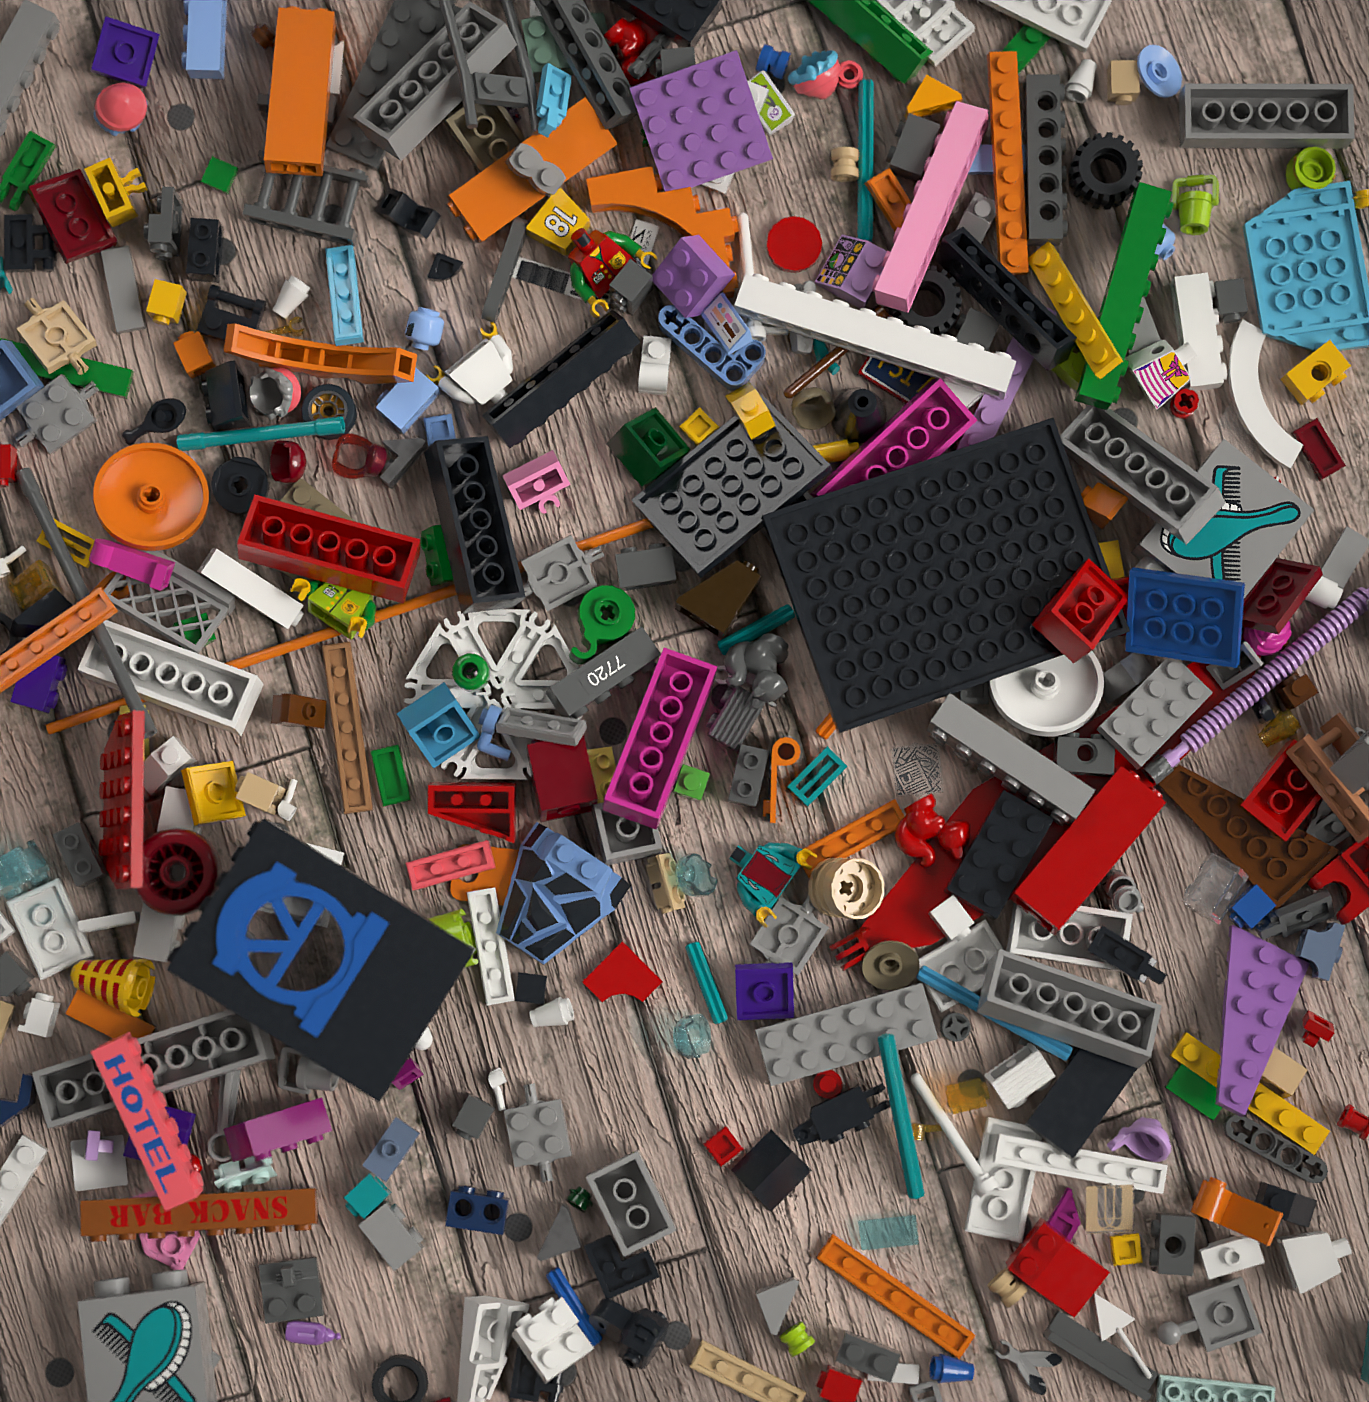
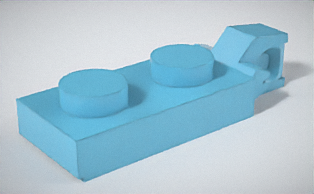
M549 63L542 68L536 114L541 118L538 123V133L547 138L553 130H556L561 125L562 120L566 117L572 78L568 73Z

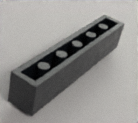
M612 309L482 416L498 438L510 449L514 445L520 444L526 435L536 427L542 426L553 413L564 408L575 395L586 390L597 377L608 372L619 359L629 355L640 341L626 320Z

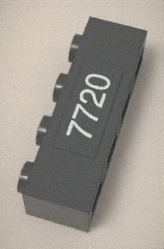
M641 626L552 685L545 694L562 717L570 718L572 716L573 719H578L589 711L586 706L594 701L599 705L612 696L609 692L616 686L623 689L635 680L633 678L634 674L640 670L645 674L657 666L655 660L661 653Z

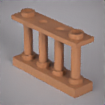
M1339 712L1320 727L1324 733L1323 736L1315 741L1308 734L1287 750L1286 753L1359 844L1369 836V808L1359 797L1365 790L1362 787L1352 794L1329 769L1334 763L1323 752L1324 748L1332 744L1342 756L1360 738Z

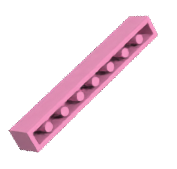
M956 101L953 110H948L944 120L945 128L943 133H939L934 142L935 151L933 156L928 157L925 162L924 177L922 181L918 180L915 185L914 200L912 204H907L903 215L904 223L901 228L898 227L893 237L894 246L891 252L887 251L883 260L884 269L881 276L877 275L873 282L872 291L875 292L877 304L909 313L989 126L987 109Z

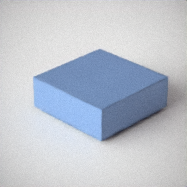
M452 414L424 418L429 447L438 440L456 439Z

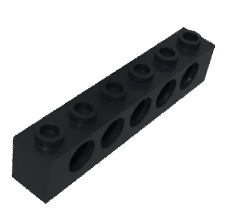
M964 227L943 237L935 261L953 276L1047 371L1068 360L1077 337Z

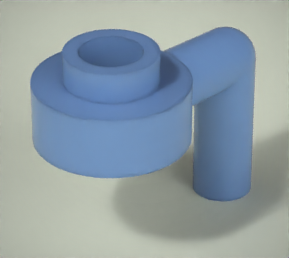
M491 705L489 709H483L478 724L483 726L477 748L481 752L508 761L511 750L490 743L496 730V723L501 717L503 708Z

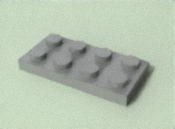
M1166 658L1096 730L1138 770L1213 692L1179 659Z

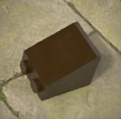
M735 561L678 597L675 602V610L720 639H723L760 584L761 575L757 573L759 569L748 561H744L743 564Z

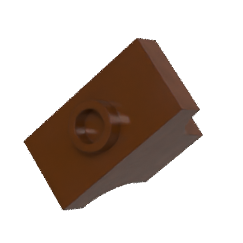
M295 694L273 695L271 724L324 729L327 701Z

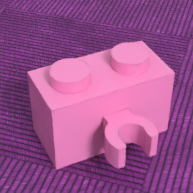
M553 450L503 475L519 510L537 502L538 508L543 514L547 513L544 507V503L547 500H552L556 507L560 506L555 492L570 485Z

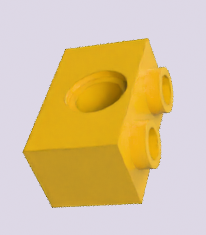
M1329 340L1287 372L1280 380L1300 405H1303L1308 400L1313 404L1325 394L1322 390L1330 383L1335 387L1347 377L1344 372L1351 365L1331 340ZM1312 369L1321 371L1323 374L1322 381L1315 380L1312 377Z

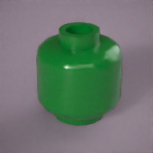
M467 653L460 656L454 662L452 676L454 682L461 689L467 692H476L487 685L490 678V669L487 662L481 656Z

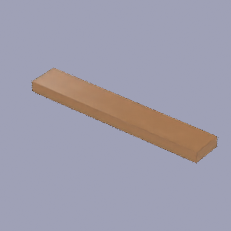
M351 642L323 645L322 650L344 814L374 811Z

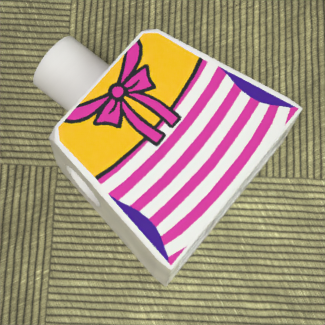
M1160 340L1127 356L1125 360L1129 361L1128 368L1147 399L1158 409L1190 380L1191 377L1184 364L1197 355L1188 342L1174 351L1166 340Z

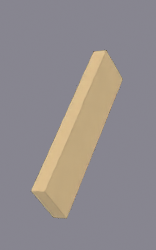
M703 1339L689 1365L690 1368L759 1402H802L807 1393L805 1390Z

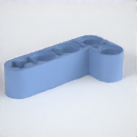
M667 305L659 312L658 324L662 333L668 338H672V341L726 389L734 391L745 385L762 367L766 350L760 341L753 340L737 350L734 355H728L716 339L692 318H685L674 305ZM674 316L676 317V324L681 328L679 335H677L678 327L674 323L666 324V317L670 319ZM695 333L699 336L700 340L692 345L686 343L684 338L687 334ZM754 349L760 353V358L751 361L746 358L745 353L748 350ZM712 351L717 352L721 359L716 363H710L705 358L706 354ZM730 370H737L741 373L742 377L734 382L730 381L726 374Z

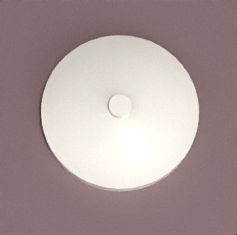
M1093 651L1074 664L1065 655L989 681L991 699L1002 717L1014 727L1038 736L1064 735L1083 726L1096 712L1104 689L1102 668Z

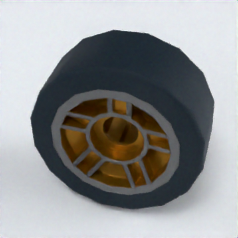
M333 384L319 385L310 390L304 398L301 408L304 422L340 416L344 418L345 433L324 436L316 435L318 438L326 440L340 439L348 434L355 425L357 417L356 405L349 393L340 386ZM333 407L334 414L330 417L325 416L323 410Z

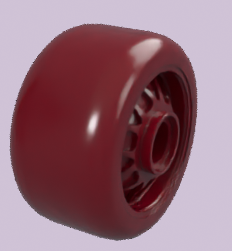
M172 828L157 832L143 842L142 888H136L135 891L145 905L158 913L170 916H184L195 913L199 910L204 899L207 896H213L218 889L215 886V882L222 873L219 854L208 839L194 831ZM178 864L183 865L186 870L185 877L180 881L175 880L172 876V869Z

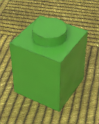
M683 764L673 793L700 802L710 773Z

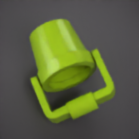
M1191 175L1173 181V210L1179 209L1180 230L1182 233L1201 235L1209 230L1211 211L1213 206H1218L1219 181L1215 175ZM1213 184L1212 195L1204 191H1187L1179 195V187Z

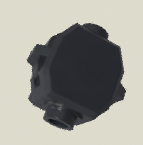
M608 1298L601 1299L589 1317V1322L595 1330L618 1343V1356L622 1358V1362L627 1367L632 1369L639 1368L642 1370L647 1367L665 1339L669 1327L667 1317L660 1311H651L643 1308L633 1313Z

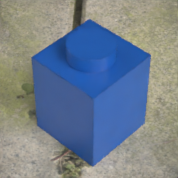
M1257 884L1250 885L1226 909L1231 913L1229 915L1230 920L1240 929L1242 927L1252 929L1276 904Z

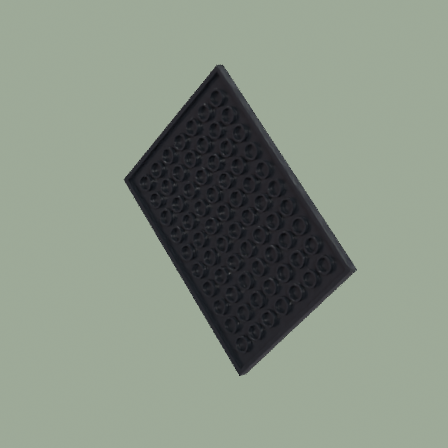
M1054 418L761 516L838 734L945 697L949 693L953 694L1064 655L1032 624L1044 607L1088 558L1111 579ZM1122 609L1099 642L1130 632Z

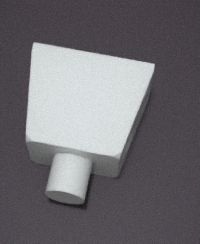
M1314 1231L1276 1238L1293 1290L1299 1294L1339 1274L1341 1269L1337 1259L1352 1254L1348 1240L1345 1237L1331 1242L1329 1234L1325 1231Z

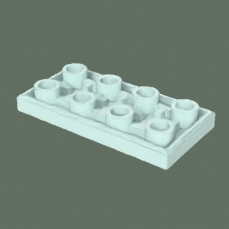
M1158 1374L1156 1402H1274L1275 1387L1270 1385Z

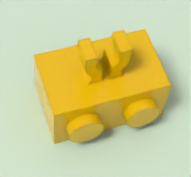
M110 157L84 168L105 217L112 227L139 217L129 196L131 193H142L148 190L144 182L139 185L132 184L135 178L142 176L138 168L131 170L126 177L121 178L116 165Z

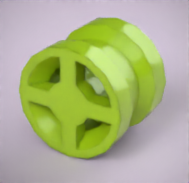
M803 1321L796 1323L779 1336L781 1342L786 1343L789 1347L788 1353L791 1357L802 1353L815 1342L814 1338L806 1333V1326Z

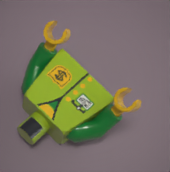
M303 578L295 579L290 589L291 592H299L298 599L300 601L309 596L308 612L350 640L354 638L357 632H359L358 637L363 638L365 631L375 623L376 605L373 602V595L318 580L308 582Z

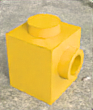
M154 279L146 309L149 316L153 318L152 321L164 326H169L170 322L178 324L187 293L182 285Z

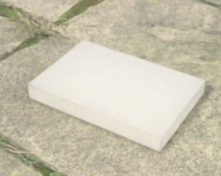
M61 878L52 880L6 902L40 980L78 964L81 960H87L95 956L86 934L78 929L77 921L79 919Z
M985 919L971 927L972 932L959 942L956 938H953L919 958V970L922 966H927L976 993L983 988L990 959L999 949H1004ZM923 983L941 1013L959 1003Z

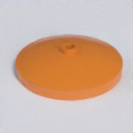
M140 443L118 451L103 464L94 483L93 501L99 522L114 539L134 549L159 551L180 545L196 533L207 514L209 490L201 468L186 453L166 444Z

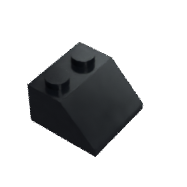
M228 361L205 371L206 380H202L204 396L209 397L210 407L206 408L208 424H212L217 432L250 427L244 375L236 361Z

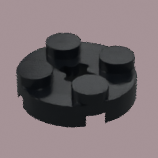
M234 457L223 465L221 464L215 470L211 481V489L216 501L226 511L242 515L248 513L254 495L267 498L269 481L266 472L257 462L246 457ZM240 478L245 479L244 483L248 485L247 489L237 493L233 483H238Z

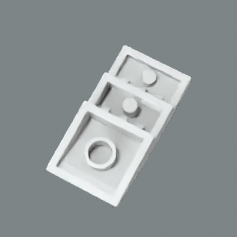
M875 0L933 51L928 61L934 67L975 31V25L955 8L953 0Z

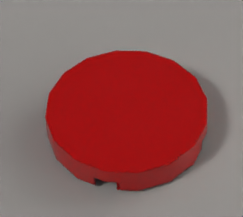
M791 216L783 218L773 225L768 233L766 248L771 261L776 267L785 272L798 273L815 265L821 254L822 239L814 223L803 217Z

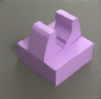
M87 1130L84 1159L97 1161L98 1152L113 1153L114 1141L100 1139L99 1130Z

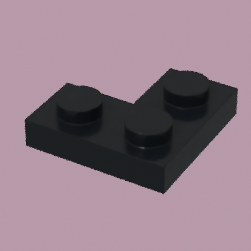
M611 1234L584 1245L605 1298L611 1299L660 1277L649 1249L622 1260Z

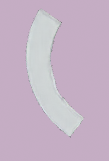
M1242 319L1234 334L1229 354L1228 381L1233 406L1245 431L1260 446L1259 449L1276 464L1288 471L1291 469L1303 444L1292 438L1281 428L1265 404L1259 385L1258 362L1266 335L1262 334L1261 329Z

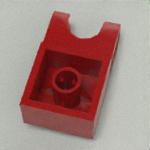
M1369 836L1359 844L1355 841L1307 881L1312 890L1322 889L1329 883H1338L1345 888L1347 902L1336 914V918L1341 925L1351 922L1369 907Z

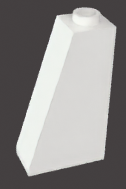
M212 548L197 570V573L232 593L235 597L286 629H289L291 625L295 627L304 614L300 611L304 606L303 604L218 549Z

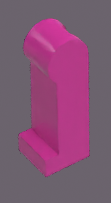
M95 539L89 561L96 565L109 568V570L149 584V587L159 591L168 587L176 563L106 539Z

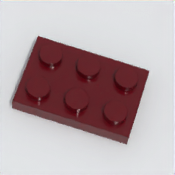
M81 169L29 186L28 193L65 264L117 245L118 240Z
M1276 558L1244 598L1242 627L1279 635L1322 577L1323 573L1320 566Z

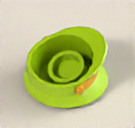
M1308 147L1301 150L1287 164L1285 176L1288 186L1292 191L1303 187L1311 189L1326 187L1333 183L1336 177L1335 161L1329 152L1319 147Z

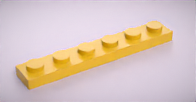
M1047 241L1028 257V263L1064 324L1077 337L1075 342L1093 373L1101 379L1123 360L1057 250Z
M1184 1032L1169 1056L1217 1088L1221 1055L1189 1033ZM1259 1082L1247 1110L1306 1151L1315 1155L1330 1131Z

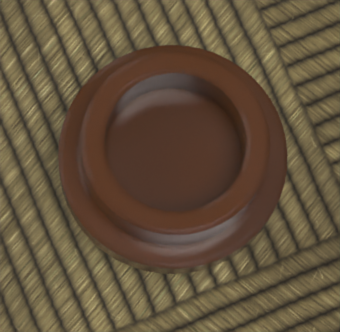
M256 23L254 25L255 29L251 32L252 37L265 50L269 46L274 47L275 41L273 39L276 37L275 33L268 25L264 24L261 26Z

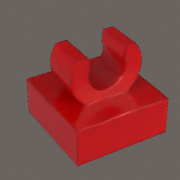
M1310 1010L1302 1018L1303 1028L1306 1029L1302 1036L1305 1044L1314 1048L1319 1038L1327 1042L1331 1040L1335 1033L1333 1023Z

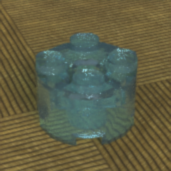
M34 839L27 842L29 848L24 850L23 847L20 848L18 846L0 856V898L4 896L6 900H10L24 892L22 889L23 885L29 882L32 885H37L49 878L47 872L51 868Z

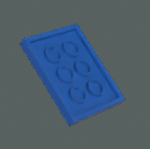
M1133 567L1129 571L1127 624L1130 632L1126 633L1125 652L1237 668L1240 662L1245 583Z

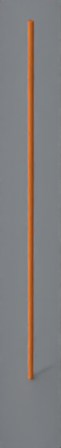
M645 518L575 543L584 552L654 528V526ZM521 561L518 562L520 573L526 572ZM455 584L406 600L404 604L397 603L377 610L375 623L456 596ZM330 626L225 662L224 664L243 669L342 634ZM123 697L46 724L48 734L51 735L120 711L119 706L127 704Z

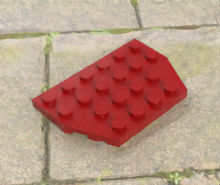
M130 711L118 716L104 748V753L100 756V769L104 770V782L100 783L99 794L100 798L104 799V806L99 814V825L103 828V839L99 841V855L103 856V864L115 888L118 890L142 888L144 711Z

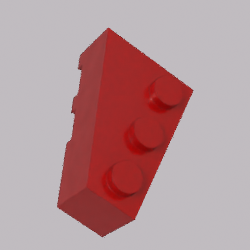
M430 782L428 784V814L514 843L516 840V783Z

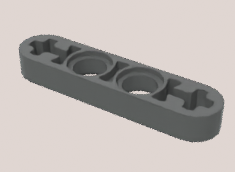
M516 217L512 223L484 304L481 319L496 323L527 235L526 226L530 223L528 220Z
M1232 1114L1225 1119L1223 1124L1225 1134L1244 1147L1305 1181L1320 1183L1327 1177L1328 1168L1326 1163L1310 1152L1245 1116L1240 1117ZM1241 1120V1126L1248 1131L1252 1130V1126L1256 1128L1250 1134L1248 1143L1244 1141L1248 1137L1247 1135L1237 1132L1235 1135L1233 1134L1234 1129L1230 1126L1232 1122L1237 1123ZM1261 1133L1267 1134L1270 1138V1145L1265 1150H1260L1255 1145V1139ZM1287 1147L1292 1148L1296 1155L1295 1160L1290 1164L1282 1162L1280 1157L1281 1151ZM1303 1154L1306 1156L1303 1162L1309 1165L1318 1163L1319 1175L1313 1174L1310 1178V1171L1299 1166Z

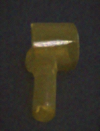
M293 317L289 321V325L265 332L276 335L290 333L292 336L299 337L304 333L305 328L300 330L293 329V324L303 321L301 317Z
M912 1123L914 1140L924 1141L925 1132L943 1131L939 1124L924 1125Z

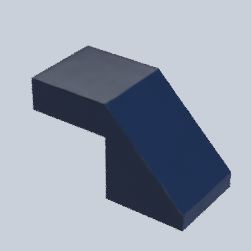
M22 1074L18 1101L0 1098V1128L35 1104L37 1089L33 1074Z

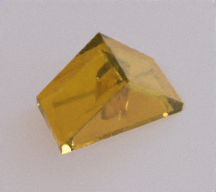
M42 560L35 561L9 583L20 609L36 603L54 588L61 591L50 566Z

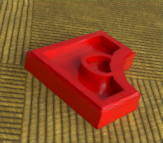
M623 941L582 981L601 1002L619 994L632 995L643 1002L663 982Z

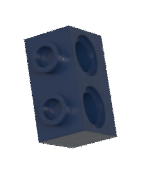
M458 1185V1190L453 1189L451 1191L445 1226L498 1235L504 1234L510 1198L504 1197V1192L487 1190L486 1194L475 1193V1187ZM466 1199L471 1203L472 1210L469 1214L462 1215L457 1211L456 1203L458 1200ZM496 1204L500 1208V1216L497 1219L488 1218L484 1211L486 1205Z

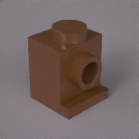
M1297 672L1273 688L1287 711L1296 708L1319 693L1307 674L1299 676Z

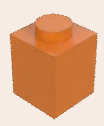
M194 331L186 332L178 337V341L173 342L181 362L191 379L216 367L208 346L199 331L195 333Z

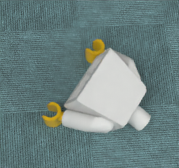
M490 322L493 332L485 333L481 327L480 332L483 341L448 370L443 372L440 367L433 366L439 372L438 377L432 379L426 374L428 379L435 385H438L452 399L470 405L476 402L483 405L490 399L496 404L507 395L503 388L512 381L510 376L513 371L512 354L503 338L498 335L494 322Z

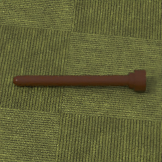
M880 305L872 309L878 317L885 319L890 317L888 312ZM836 346L789 385L783 392L784 397L787 399L793 398L849 350Z

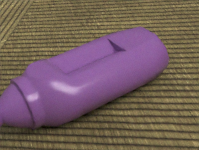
M298 1320L287 1322L285 1339L291 1343L321 1345L324 1342L328 1343L334 1338L336 1340L341 1338L340 1333H334L330 1328H326L321 1323Z

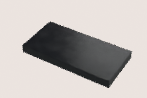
M1079 1048L1025 1125L1068 1159L1073 1160L1138 1068Z

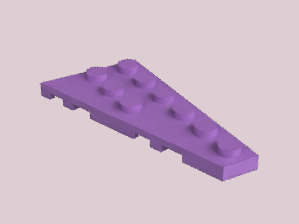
M1232 924L1229 926L1228 935L1230 942L1226 961L1228 962L1227 980H1225L1223 1033L1220 1040L1221 1059L1220 1069H1218L1215 1104L1243 1117L1247 1112L1310 963Z

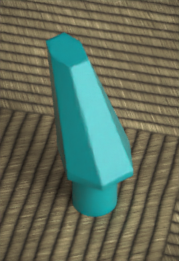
M813 339L816 362H818L830 350L825 342ZM834 363L826 370L835 375L839 372L840 366Z

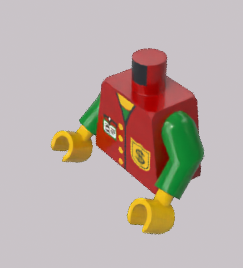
M580 228L571 236V240L577 246L568 256L572 264L570 267L571 286L585 303L591 305L590 314L595 318L600 317L599 313L595 310V305H601L604 311H608L609 306L607 302L600 298L609 290L610 283L630 259L637 263L634 258H639L641 266L645 269H651L643 261L645 256L650 255L657 261V256L653 252H643L642 247L625 234L613 231L602 233L598 230H593L588 234L584 228Z

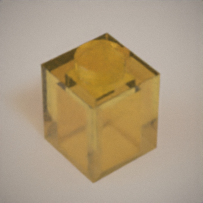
M979 1077L944 1085L950 1113L953 1115L986 1107V1099H990L986 1082L981 1083Z

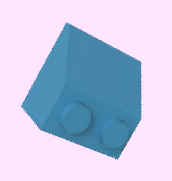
M445 682L397 713L404 727L433 768L480 738L479 732Z

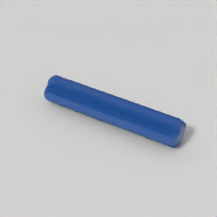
M557 1267L548 1272L546 1278L559 1299L563 1297L579 1320L577 1325L591 1345L595 1346L600 1343L602 1335L591 1326L589 1314L560 1268Z

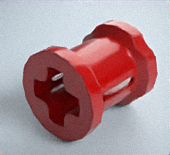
M1186 388L1178 391L1169 403V409L1173 416L1179 419L1189 417L1198 407V394ZM1187 400L1189 402L1188 407H1181L1179 405L1180 401L1184 402Z
M1348 1104L1340 1115L1337 1126L1341 1128L1346 1127L1357 1133L1361 1140H1365L1369 1135V1117L1355 1110L1353 1105Z

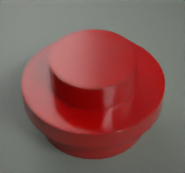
M827 1070L817 1073L813 1081V1087L819 1096L833 1098L841 1091L842 1080L838 1073L833 1070Z

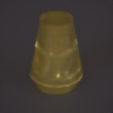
M1287 709L1283 713L1280 711L1276 718L1272 719L1257 736L1268 748L1298 734L1296 731L1301 728V725L1291 711Z

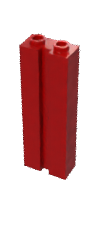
M1121 766L1010 898L1027 914L1030 913L1038 919L1037 922L1054 936L1167 803L1163 800V796L1158 790L1153 787L1148 788L1140 781L1139 775L1131 769L1126 770Z

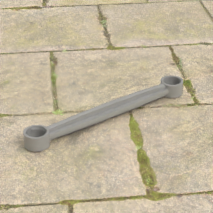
M247 931L246 935L253 940H257L252 932ZM249 952L248 956L251 957L255 952ZM241 1069L220 1076L217 1134L210 1139L208 1151L213 1159L221 1162L228 1161L232 1157L231 1155L226 1157L217 1155L214 1150V1144L217 1138L225 1136L224 1128L234 1126Z

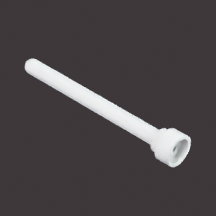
M740 213L737 216L744 279L745 274L753 276L754 268L748 215ZM747 317L748 322L746 326L750 330L752 340L765 341L766 330L762 326V322Z
M918 1073L912 1074V1084L974 1177L975 1181L973 1183L976 1186L974 1190L981 1198L997 1188L999 1184L994 1176L990 1177L988 1172H983L922 1076Z

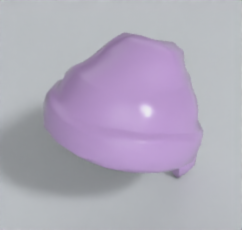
M1140 1117L1129 1127H1123L1118 1135L1107 1143L1111 1151H1115L1125 1144L1136 1156L1151 1162H1162L1168 1158L1171 1152V1144L1167 1132L1157 1119Z

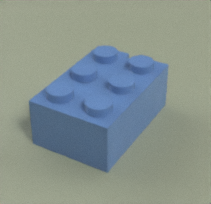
M7 340L0 341V421L16 410V407L45 387L12 341Z

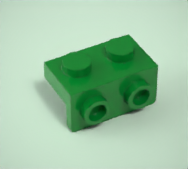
M433 525L421 532L420 545L425 553L426 575L430 579L431 586H438L445 582H454L441 525Z

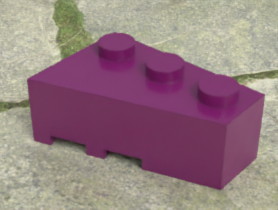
M318 1098L224 1128L223 1130L233 1162L254 1157L255 1162L272 1157L271 1151L280 1148L281 1153L297 1149V1142L306 1140L307 1145L324 1140L322 1134L332 1131L323 1098Z

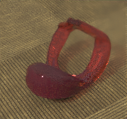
M343 434L335 445L336 450L333 453L332 469L337 475L348 479L377 477L385 466L386 450L383 446L372 443L362 436ZM352 444L364 447L368 452L365 465L359 469H352L339 463L338 458L342 445Z

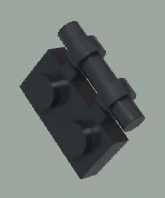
M32 214L4 215V270L7 273L35 272V261H43V271L53 272L54 261L57 260V251L54 250V241L43 220L42 225H35V217ZM35 236L43 237V249L35 250Z
M517 1345L509 1398L538 1402L540 1391L549 1392L547 1402H559L560 1394L563 1393L565 1385L562 1383L563 1372L545 1383L522 1349Z

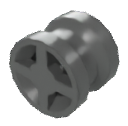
M949 1013L944 1016L940 1023L942 1035L947 1040L954 1042L966 1039L971 1030L968 1018L960 1013Z

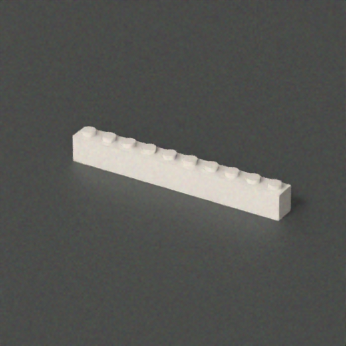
M745 274L734 304L735 310L739 315L928 376L941 378L944 381L1003 400L1005 398L1016 364V360H1012L1009 354L999 351L995 352V354L984 351L985 348L975 343H968V345L959 343L951 335L942 334L938 336L931 334L930 330L923 326L915 325L914 328L903 325V321L894 317H887V319L878 317L870 309H853L842 300L834 299L833 302L822 299V295L813 291L800 292L795 290L796 288L791 284L780 282L779 284L769 282L767 277L760 274H753V276Z

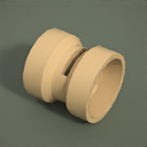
M837 147L832 149L831 160L834 162V167L831 169V179L838 182L856 181L858 179V168L855 163L859 160V150L853 147Z
M1007 1267L995 1275L987 1285L993 1293H998L1001 1297V1302L1006 1308L1014 1305L1028 1290L1022 1282H1017L1014 1278V1273Z

